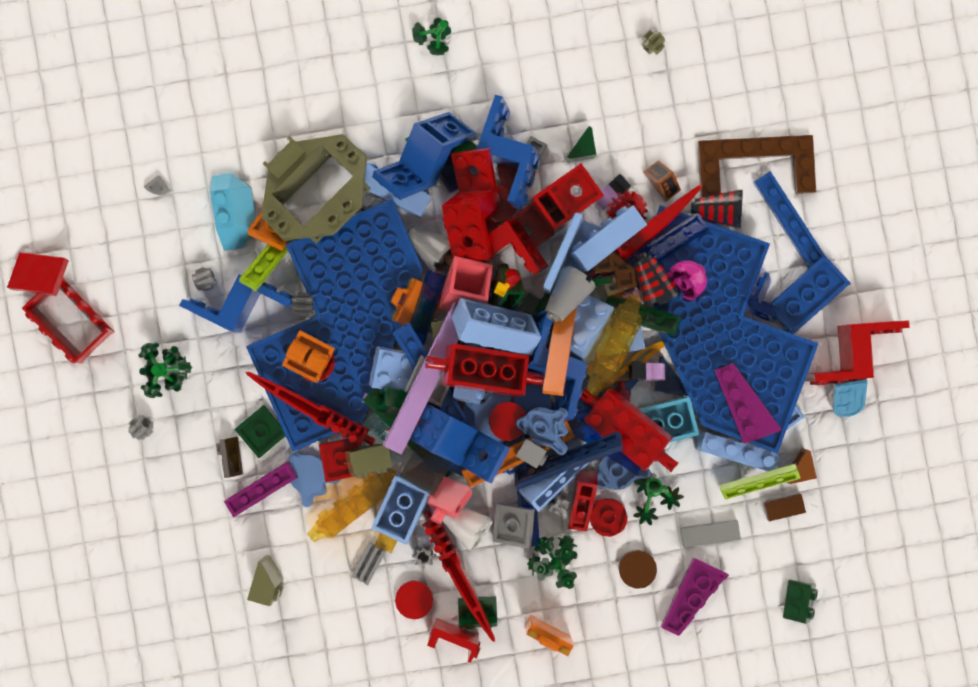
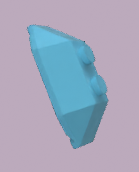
M232 173L214 175L211 179L210 196L215 227L223 250L244 248L246 242L251 237L247 234L248 229L256 219L252 188Z

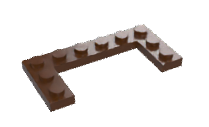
M813 135L701 140L697 142L700 184L702 183L700 197L721 193L719 160L793 156L795 194L816 192Z

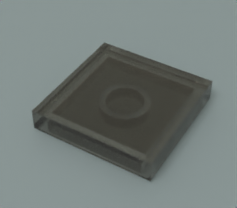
M417 444L399 478L434 496L452 462L431 453Z

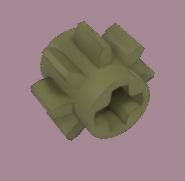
M649 30L642 38L644 42L641 45L650 55L653 52L656 55L659 54L665 47L663 44L665 38L657 30L654 33Z

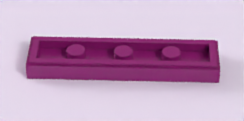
M287 461L226 499L224 503L234 518L297 479L298 475L290 462Z

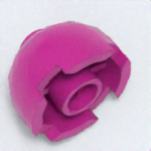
M688 260L681 261L670 268L671 272L668 274L680 287L681 292L684 294L682 295L683 298L694 300L705 290L707 277L702 265Z

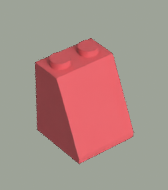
M454 256L441 292L439 309L449 311L453 302L458 304L460 298L486 304L489 296L493 265Z

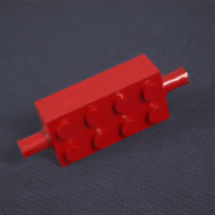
M453 343L446 347L445 358L428 355L426 357L427 363H425V368L443 371L442 386L511 396L525 395L526 383L542 385L543 379L540 378H544L543 373L528 371L529 355Z
M587 387L582 391L580 398L592 407L584 422L603 437L619 431L622 434L624 448L621 452L644 471L650 468L654 461H658L669 472L674 470L679 462L675 461L665 452V448L674 437L613 388L607 390L602 398H598Z

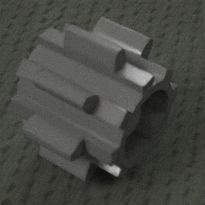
M307 292L293 295V313H298V316H309V313H313V296L308 295Z

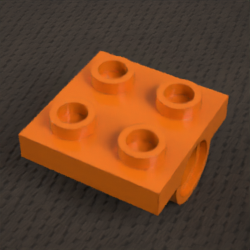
M300 330L291 343L282 366L318 383L336 348Z

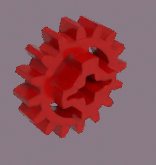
M625 190L624 195L619 192L617 199L611 198L613 204L607 205L610 210L606 211V214L611 219L617 216L616 212L622 207L626 206V208H629L633 205L644 220L647 219L644 216V213L648 212V209L645 208L647 202L635 191H632L630 194V192Z

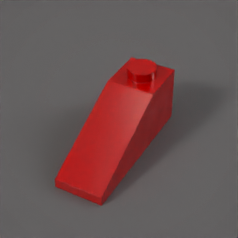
M582 470L576 476L568 529L586 532L588 530L598 487L596 471Z

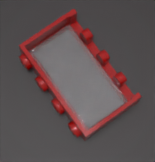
M64 278L62 279L57 296L36 293L22 307L26 318L31 322H35L39 326L38 330L43 335H48L52 340L53 346L59 350L61 349L65 353V358L71 363H83L96 348L115 332Z

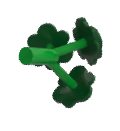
M435 18L433 24L430 25V30H425V27L421 26L419 22L415 23V26L412 28L414 42L423 45L427 41V35L431 34L432 38L436 39V41H431L430 45H427L429 53L437 56L444 55L445 52L449 51V47L444 42H440V39L444 40L446 36L451 34V28L448 26L449 22L441 18Z

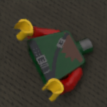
M502 263L498 265V272L491 284L493 302L490 305L514 310L525 294L519 270L509 269L507 263Z

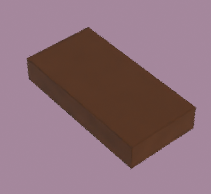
M800 493L763 502L766 518L769 522L806 513L803 497Z

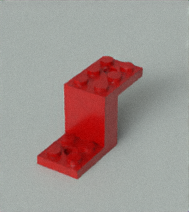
M490 148L454 152L451 156L459 192L441 205L452 258L457 256L474 261L488 260L492 258L485 218L501 205ZM470 166L477 167L478 175L471 173ZM465 236L473 240V245L466 243Z
M580 163L534 195L531 204L509 220L518 219L523 227H529L531 230L529 237L535 246L538 247L568 226L575 213L580 214L604 197V194L583 164ZM573 186L581 188L582 194L576 197L571 194L570 190Z
M518 219L508 220L488 234L492 252L491 259L475 260L488 263L514 245L515 253L523 258L525 261L524 266L528 272H532L535 275L549 267ZM465 236L466 243L473 245V240Z
M909 320L838 325L840 371L808 373L805 381L810 382V385H828V381L829 384H840L874 378L871 335L903 333V329L910 328Z

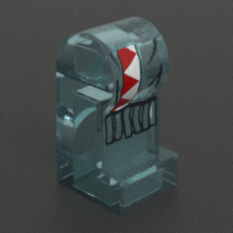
M375 412L362 423L373 434L378 436L382 442L385 441L391 429Z

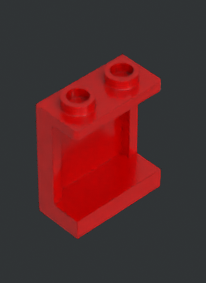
M436 618L427 646L435 648L438 638L468 649L467 662L471 663L473 658L477 659L481 648L479 635Z

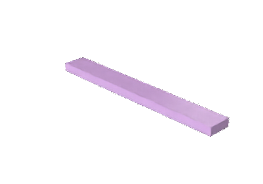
M453 302L428 353L429 356L445 358L446 347L452 343L457 344L459 338L452 320L457 303ZM426 359L383 443L384 447L401 455L443 372L442 370L425 368Z

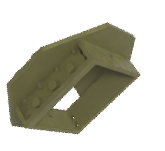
M344 134L295 141L289 136L287 139L290 142L269 163L266 161L262 163L268 169L261 217L284 241L310 238L317 244L324 236L334 235L362 207L363 196L371 189L365 182L367 156ZM330 157H333L353 177L303 225L283 204Z

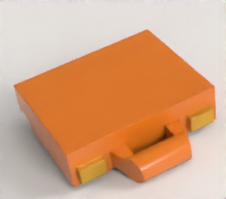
M411 278L407 284V289L397 288L390 301L397 308L392 315V320L402 325L409 322L414 331L426 336L431 322H433L439 310L441 292L419 280Z
M530 614L525 626L526 635L536 639L541 645L554 652L558 651L569 656L574 647L571 636Z

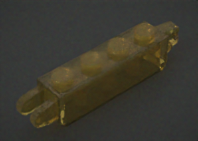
M630 293L624 304L619 303L618 308L613 310L612 321L609 326H606L602 343L597 345L595 350L596 356L588 365L587 374L590 376L587 390L593 396L600 395L605 384L610 386L615 383L643 321L639 314L642 299L637 295Z
M391 468L388 472L381 475L370 473L368 477L363 479L364 484L360 487L355 485L347 491L349 495L345 499L340 497L333 502L334 507L331 510L325 509L317 515L319 519L307 533L310 539L316 542L325 536L326 538H333L383 499L389 490L388 484L392 482L397 473L395 472L396 470Z

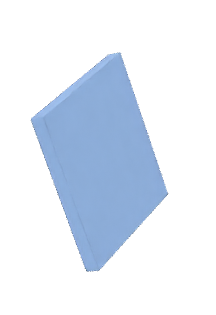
M579 213L574 214L543 285L544 293L548 296L551 295L560 269L567 259L582 224L583 215Z

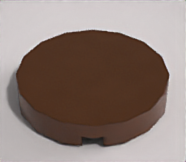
M637 549L623 555L620 559L618 570L622 581L631 588L641 589L649 586L654 581L657 574V565L650 554Z

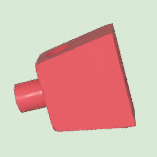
M437 473L428 499L429 507L434 510L430 519L441 524L445 515L453 519L456 518L471 498V488Z

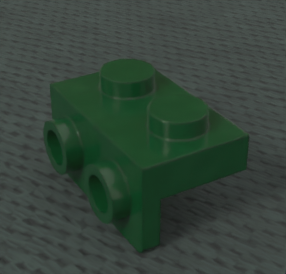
M792 579L788 580L783 618L804 624L814 619L815 608H813V602L816 601L818 596V589H815V583L808 584Z
M496 596L478 597L491 628L497 627ZM458 598L459 628L470 630L481 627L463 598Z

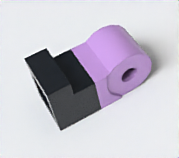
M619 174L602 190L604 197L596 203L602 210L606 209L608 204L613 203L612 197L617 199L618 193L620 192L623 195L625 190L628 191L631 188V185Z
M639 361L628 363V381L665 380V364L643 363Z

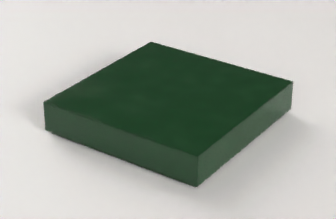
M265 404L234 429L258 458H261L286 437L280 422Z

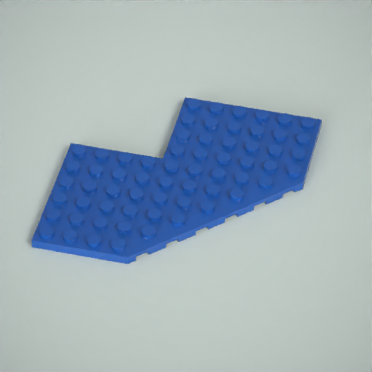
M393 199L353 215L334 235L324 236L317 244L310 238L297 239L285 244L308 295L313 296L314 310L317 316L246 346L259 376L275 382L321 406L330 407L358 424L365 420L369 407L362 402L364 394H369L374 389L369 385L376 346L393 349L396 339L392 332L402 326V324L392 320V315L397 308L390 301L397 288L407 289L409 280L411 278L420 280L423 273V267ZM300 330L336 348L333 352L335 357L333 372L328 378L318 383L308 381L300 374L282 366L286 353ZM265 389L292 452L336 434L332 431V428L329 427L327 429L313 422L314 419L288 405Z
M660 205L657 214L666 207ZM680 212L657 236L644 246L642 253H651L667 273H670V268L681 261L690 260L700 264L705 269L707 285L705 290L694 300L683 298L682 295L684 294L679 292V295L662 305L654 303V309L681 316L682 318L675 337L661 332L658 333L688 397H690L701 425L742 440L714 370L734 364L782 429L749 443L778 454L819 343L744 317L770 243Z

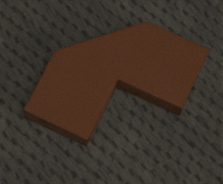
M612 252L594 266L595 274L614 271L617 290L637 288L634 267L626 263L615 253Z

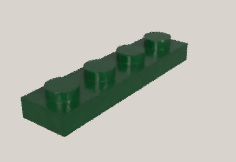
M612 295L608 296L605 302L614 307V318L674 337L682 320L681 316L654 308L646 309L644 305Z

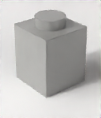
M525 438L516 453L518 458L535 468L538 465L542 466L548 457L545 455L547 451L527 438Z

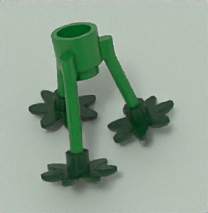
M652 473L646 479L641 478L640 480L633 481L634 484L640 485L637 493L644 490L647 496V502L644 504V507L636 506L638 513H635L633 516L640 518L639 524H643L646 520L650 526L652 525L651 519H658V516L653 514L656 508L649 509L652 497L660 495L665 498L660 504H667L668 510L672 509L673 504L680 507L678 500L684 498L683 495L678 494L679 487L675 488L672 492L671 487L662 485L659 479H651Z

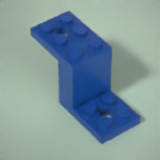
M495 94L477 149L490 148L493 163L517 169L507 200L515 209L522 211L523 206H526L529 195L527 193L529 187L532 188L535 177L533 175L535 169H539L541 158H539L540 156L534 146L503 137V126L505 121L509 119L510 110L504 98Z
M450 112L414 123L399 162L375 170L372 178L399 200L419 193L437 184L451 149L475 140L477 133Z
M238 274L221 310L209 306L205 307L206 303L193 298L189 300L182 299L179 306L231 332L241 333L260 294L289 308H292L293 295L282 290L279 293L277 292V287L263 282L259 289L254 291L239 282L242 275Z
M545 310L532 315L541 339L532 356H529L528 371L543 373V379H545L549 349L546 346L550 341V328L554 325V322L546 317L547 313ZM570 356L563 396L556 395L553 411L560 408L567 410L568 416L564 421L572 420L578 412V399L583 391L581 388L582 383L587 375V363Z
M427 403L420 416L421 421L418 425L416 424L410 440L431 453L462 466L492 484L510 448ZM488 453L487 459L483 462L484 455Z

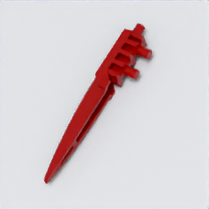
M702 183L650 219L644 228L614 250L613 253L624 261L628 260L657 236L701 190ZM593 269L588 275L591 279H595L600 274L604 277L608 276L611 272L595 274Z
M250 371L245 372L247 376L271 394L314 419L313 422L327 429L329 427L332 428L334 433H341V437H348L350 442H357L359 446L362 445L363 441L371 446L375 442V438L367 435L369 429L325 405L321 406Z
M428 509L423 512L426 522L422 524L423 528H426L425 534L430 535V543L434 542L435 544L434 551L441 555L438 558L440 561L442 560L443 569L449 573L473 616L491 641L495 642V636L486 614L461 564L462 559L443 523L438 524L430 519L432 514Z

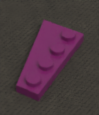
M734 364L714 370L743 444L782 430Z
M693 557L662 621L661 628L680 636L694 619L695 614L700 608H703L708 598L717 591L718 586L723 580H726L729 574Z

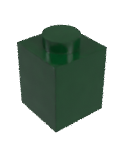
M385 387L378 392L376 411L397 416L408 393L391 387Z

